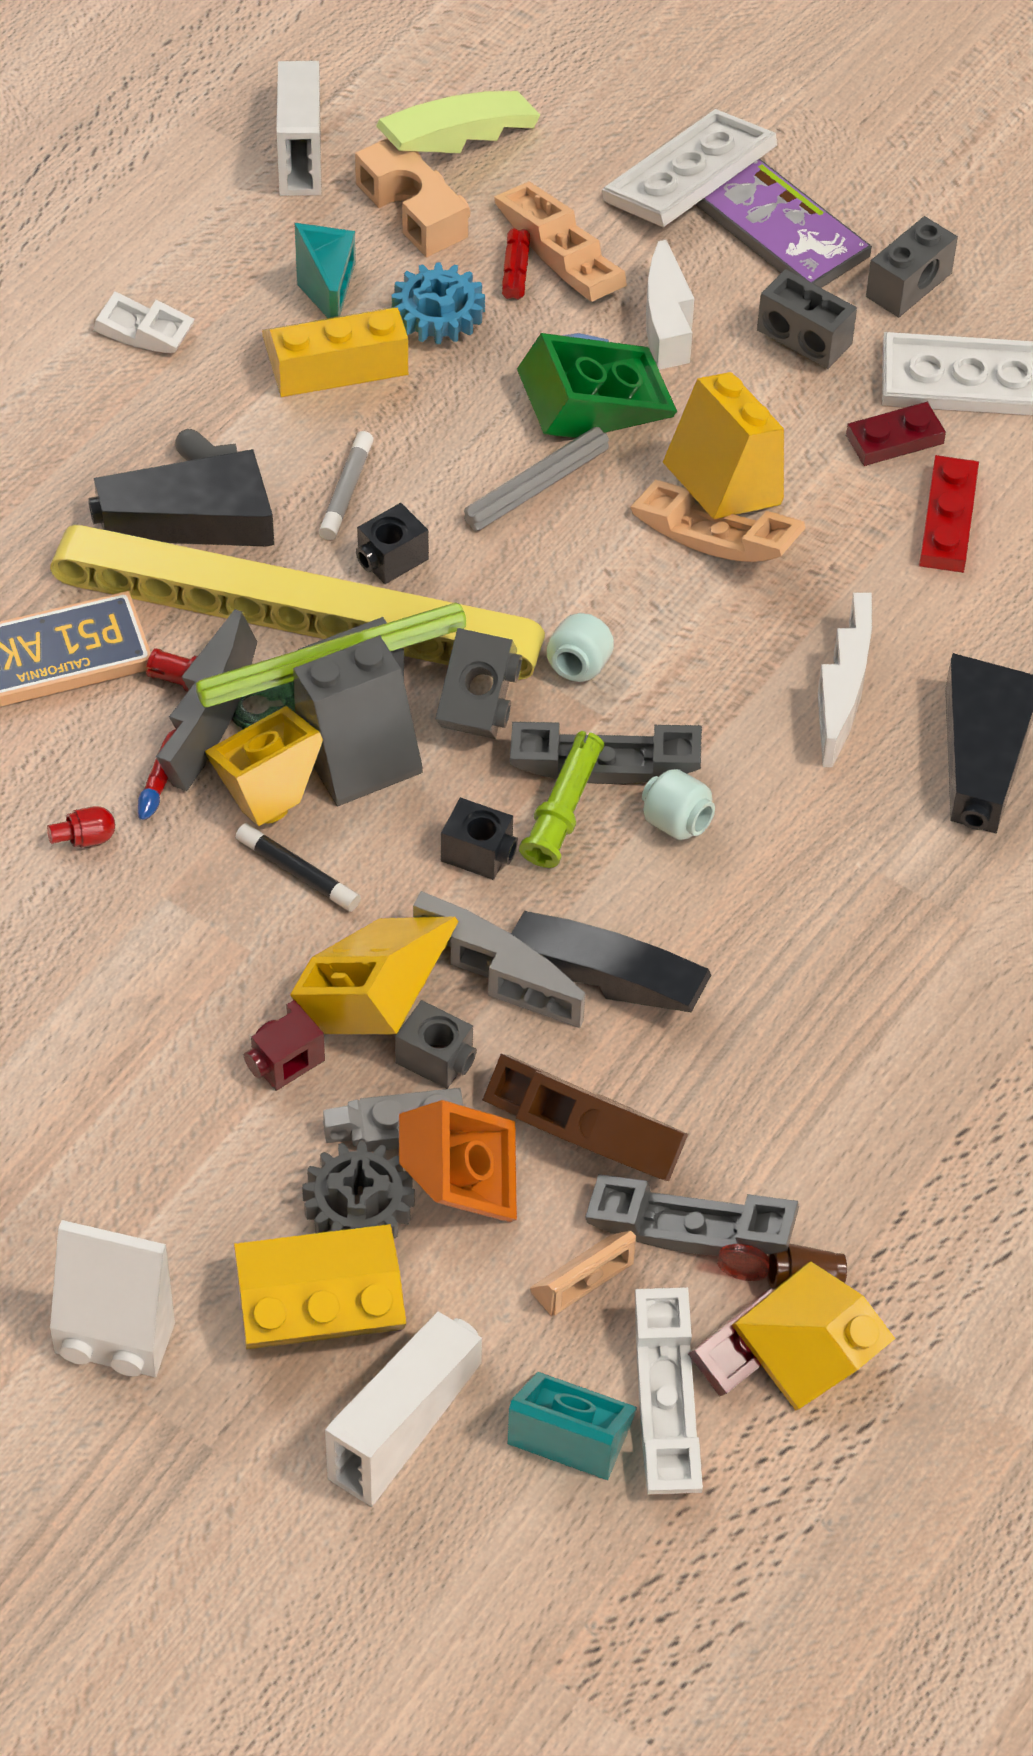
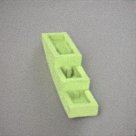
M484 91L450 96L415 105L380 118L376 126L399 151L461 153L467 139L497 141L504 127L534 129L540 114L518 91Z

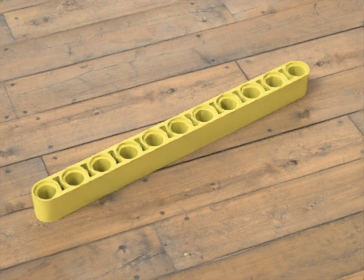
M83 525L69 526L65 530L50 565V570L56 579L70 586L112 595L129 591L132 599L226 619L236 609L242 611L245 619L250 624L321 639L329 638L381 617H384L386 622L389 623L452 604V602ZM460 604L466 615L465 630L513 640L517 647L516 654L522 655L518 679L529 678L534 672L545 638L544 629L538 623L528 618ZM456 632L404 647V656L449 665Z

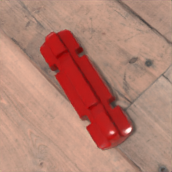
M513 228L507 233L502 295L506 299L515 298L519 300L525 295L530 233L526 229L517 230Z

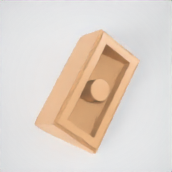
M626 1231L606 1237L531 1286L530 1291L550 1316L557 1315L633 1265L636 1235L632 1231Z

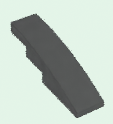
M234 609L182 676L189 691L170 714L169 718L176 731L156 756L172 786L184 791H188L209 759L205 750L220 742L240 701V698L208 708L203 707L197 696L196 683L211 676L251 665L253 662L258 641L242 611Z

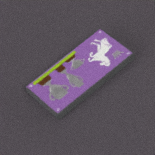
M760 158L695 204L780 273L787 269L820 288L871 256L872 246Z

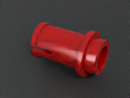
M155 648L147 662V667L154 669H148L146 674L150 678H158L182 685L184 691L188 692L189 690L182 676L198 656H193L189 659Z

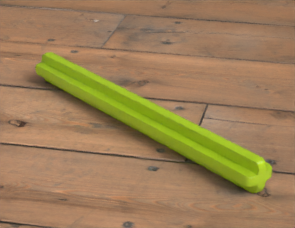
M456 602L199 680L196 683L197 696L203 707L208 708L293 682V668L379 635L391 652L456 632L457 628L464 629L466 627V615L462 606Z

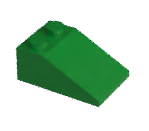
M540 333L517 368L541 429L546 435L577 438L593 427H599L603 433L672 418L677 413V409L649 347Z

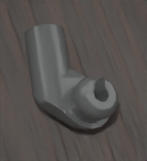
M193 429L182 430L175 441L177 451L187 461L237 452L236 443L213 446L204 436Z

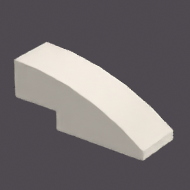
M667 240L658 241L653 254L648 277L646 303L648 343L659 370L690 363L693 333L691 329L695 298Z

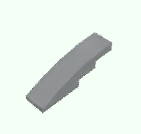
M423 891L419 893L413 905V917L455 916L459 922L447 942V946L451 947V965L489 978L488 996L572 1026L581 1027L584 1021L585 992L553 963L511 933L478 915Z

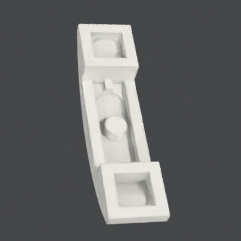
M688 1287L635 1289L638 1389L647 1493H702L700 1444L696 1430L692 1361L688 1355L691 1351L690 1344L692 1338Z

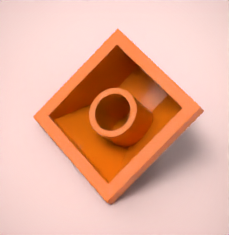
M444 1100L399 1114V1164L436 1203L507 1222L517 1220L515 1121Z

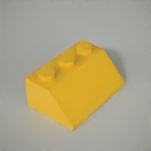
M398 307L262 329L263 340L281 397L409 375L408 336Z
M391 1224L234 1243L246 1350L404 1330L406 1326L400 1269Z

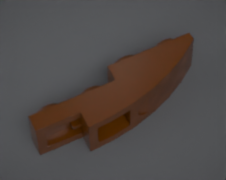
M500 1054L482 1099L484 1102L515 1115L516 1119L664 1181H670L688 1133L603 1095L594 1094L506 1054Z

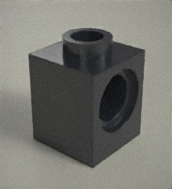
M402 503L395 505L357 527V559L364 570L367 572L372 571L384 584L429 560V530Z
M460 797L441 832V862L494 880L502 864L509 865L517 849L518 837L513 836V815Z

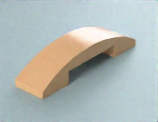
M656 479L631 506L632 514L656 531L678 543L711 556L735 561L758 562L781 557L806 528L804 521L765 511L757 521L734 514L713 519L701 505L695 503L694 497L685 487Z

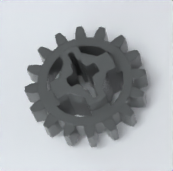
M359 1141L357 1151L349 1152L348 1147L344 1143L338 1144L339 1155L334 1158L326 1152L321 1153V1168L309 1166L307 1170L308 1183L303 1184L302 1187L305 1217L307 1220H314L315 1233L391 1224L393 1238L398 1237V1223L409 1224L410 1207L415 1206L413 1178L407 1171H403V1167L399 1164V1155L387 1160L386 1146L380 1145L374 1153L367 1152L365 1141ZM362 1186L363 1195H360L359 1204H355L358 1187Z

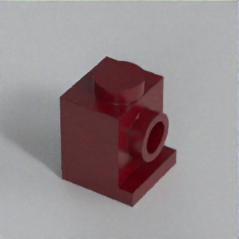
M295 1000L286 1004L287 1015L279 1020L266 1022L257 1030L256 1034L251 1036L252 1048L244 1053V1060L253 1075L258 1079L264 1077L275 1091L325 1061L324 1033Z

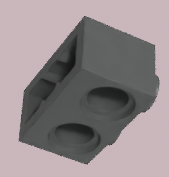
M785 269L760 295L757 331L829 369L853 344L857 307Z

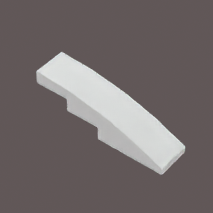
M853 593L849 628L837 629L833 656L834 664L821 665L818 707L823 767H833L851 731L861 700L872 632V593Z

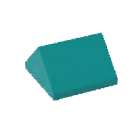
M537 1372L511 1400L508 1414L507 1444L608 1480L634 1419L637 1407Z

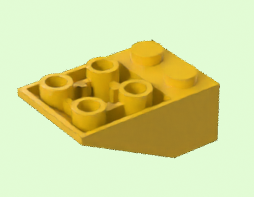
M455 916L379 918L311 957L290 996L301 1006L324 1034H397L459 921Z

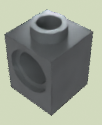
M421 1000L395 1036L396 1064L448 1089L458 1073L465 1075L469 1071L476 1057L477 1049L473 1047V1025ZM434 1045H443V1046H446V1047H444V1048H433V1047H431V1046H434Z

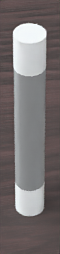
M360 431L356 435L319 529V535L325 540H334L336 538L374 438L366 431Z

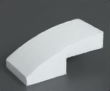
M115 291L97 317L93 331L137 348L163 353H175L193 326L195 319L158 300H155L151 308H148Z

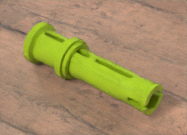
M580 731L576 734L574 743L548 801L539 805L534 812L536 822L529 837L524 838L519 845L521 855L534 865L543 868H554L560 863V848L566 835L571 834L576 826L574 811L596 761L604 749L603 740L594 733H589L586 743L584 742L586 737L585 731Z

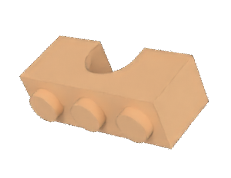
M386 138L355 153L356 185L378 208L391 202L403 201V234L426 258L468 238L470 208L463 196L457 195L445 183L442 175L437 170L433 171L422 160L418 151H399Z

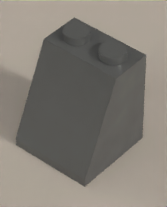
M380 635L293 668L295 713L317 729L323 738L313 767L337 807L423 773L402 670Z

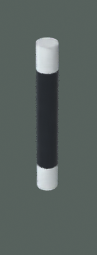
M244 823L238 829L236 839L349 912H352L358 906L361 896L249 824Z

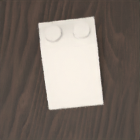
M61 1220L57 1237L50 1324L55 1354H59L64 1359L75 1364L93 1362L110 1366L116 1372L126 1376L135 1377L143 1374L156 1377L175 1325L166 1244Z

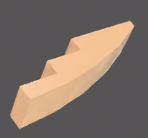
M530 181L494 196L495 204L511 225L517 230L526 229L530 233V247L567 284L589 301H595L627 286L625 271L601 255L599 240L576 225L573 209Z

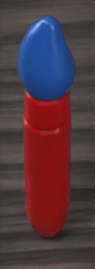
M176 729L170 731L167 734V736L162 742L159 752L168 742L171 736L175 733ZM157 758L150 771L145 788L138 797V818L140 820L148 819L156 812L160 803V795L168 780Z

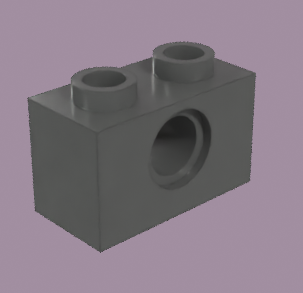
M922 217L871 259L866 297L898 318L901 317L952 274L958 236L928 217Z
M457 628L435 718L442 728L496 739L498 727L506 728L511 710V700H506L505 698L509 682H517L522 664V655L516 654L517 647L512 639ZM489 675L493 678V685L487 693L475 695L469 691L470 683L476 676Z

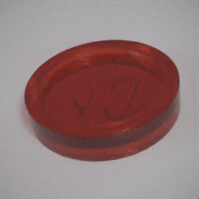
M729 1244L722 1247L717 1260L718 1267L724 1273L745 1281L764 1279L768 1275L771 1264L769 1257L764 1252L744 1244Z

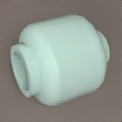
M577 613L570 615L559 624L547 645V659L551 667L560 676L575 682L589 681L601 672L614 649L613 635L609 627L601 619L591 614Z
M678 769L668 770L659 777L651 778L642 793L645 820L677 840L688 839L693 835L699 836L710 825L715 813L711 789L701 781Z

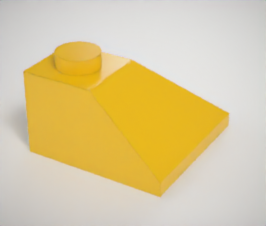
M285 706L205 750V753L241 811L256 825L260 826L264 823L269 824L282 819L290 808L301 802L323 738L317 729L289 707Z
M813 1262L805 1264L732 1324L733 1328L795 1411L801 1409L859 1370L896 1339L862 1294Z

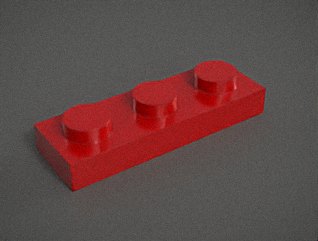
M935 455L919 567L964 573L979 461Z

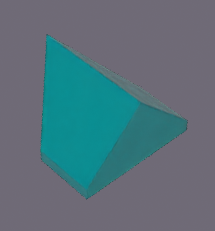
M294 222L297 285L327 318L338 317L341 315L356 263L355 231Z

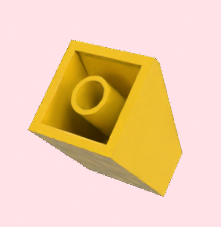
M732 372L697 378L664 457V465L713 519L781 505L784 499V428Z

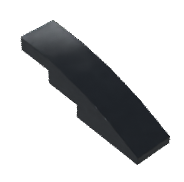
M524 911L511 933L548 959L571 981L600 986L605 999L691 1013L712 976L708 968L667 950L617 932L570 919Z

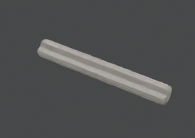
M593 427L464 509L466 523L475 531L481 530L608 450V435L603 433L599 427Z

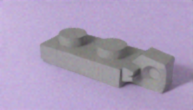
M461 1088L360 1098V1100L349 1101L347 1106L323 1110L326 1143L352 1141L353 1146H358L359 1141H365L367 1152L375 1151L380 1145L386 1146V1150L399 1149L400 1113L440 1100L463 1106Z

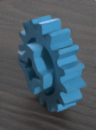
M436 262L434 270H428L422 264L419 265V274L415 275L406 271L404 273V282H395L394 294H392V308L398 307L407 335L415 331L418 332V341L423 342L428 336H432L436 344H441L443 337L449 336L453 342H457L459 332L471 335L473 334V324L481 325L482 313L485 312V294H482V283L473 282L472 272L469 271L462 275L458 274V265L454 264L449 270H443L441 262Z

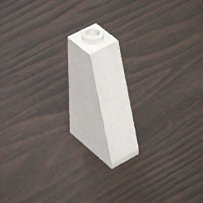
M278 61L277 150L280 196L321 195L319 61Z
M438 1311L334 1418L325 1429L327 1478L329 1481L371 1507L376 1503L481 1365L482 1337L478 1335L477 1331L469 1323L458 1318L452 1320Z

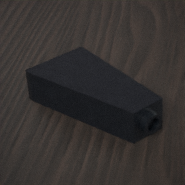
M254 449L94 478L96 496L88 498L89 510L93 525L101 523L103 530L174 544L262 547L274 545L273 514Z
M953 653L945 687L950 821L963 824L971 829L985 830L997 834L1033 722V674Z

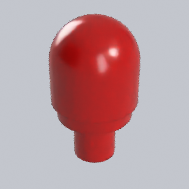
M91 806L68 813L65 822L47 825V833L51 844L70 840L73 847L80 846L83 848L108 841L115 832L116 823L114 816L109 810L101 806Z

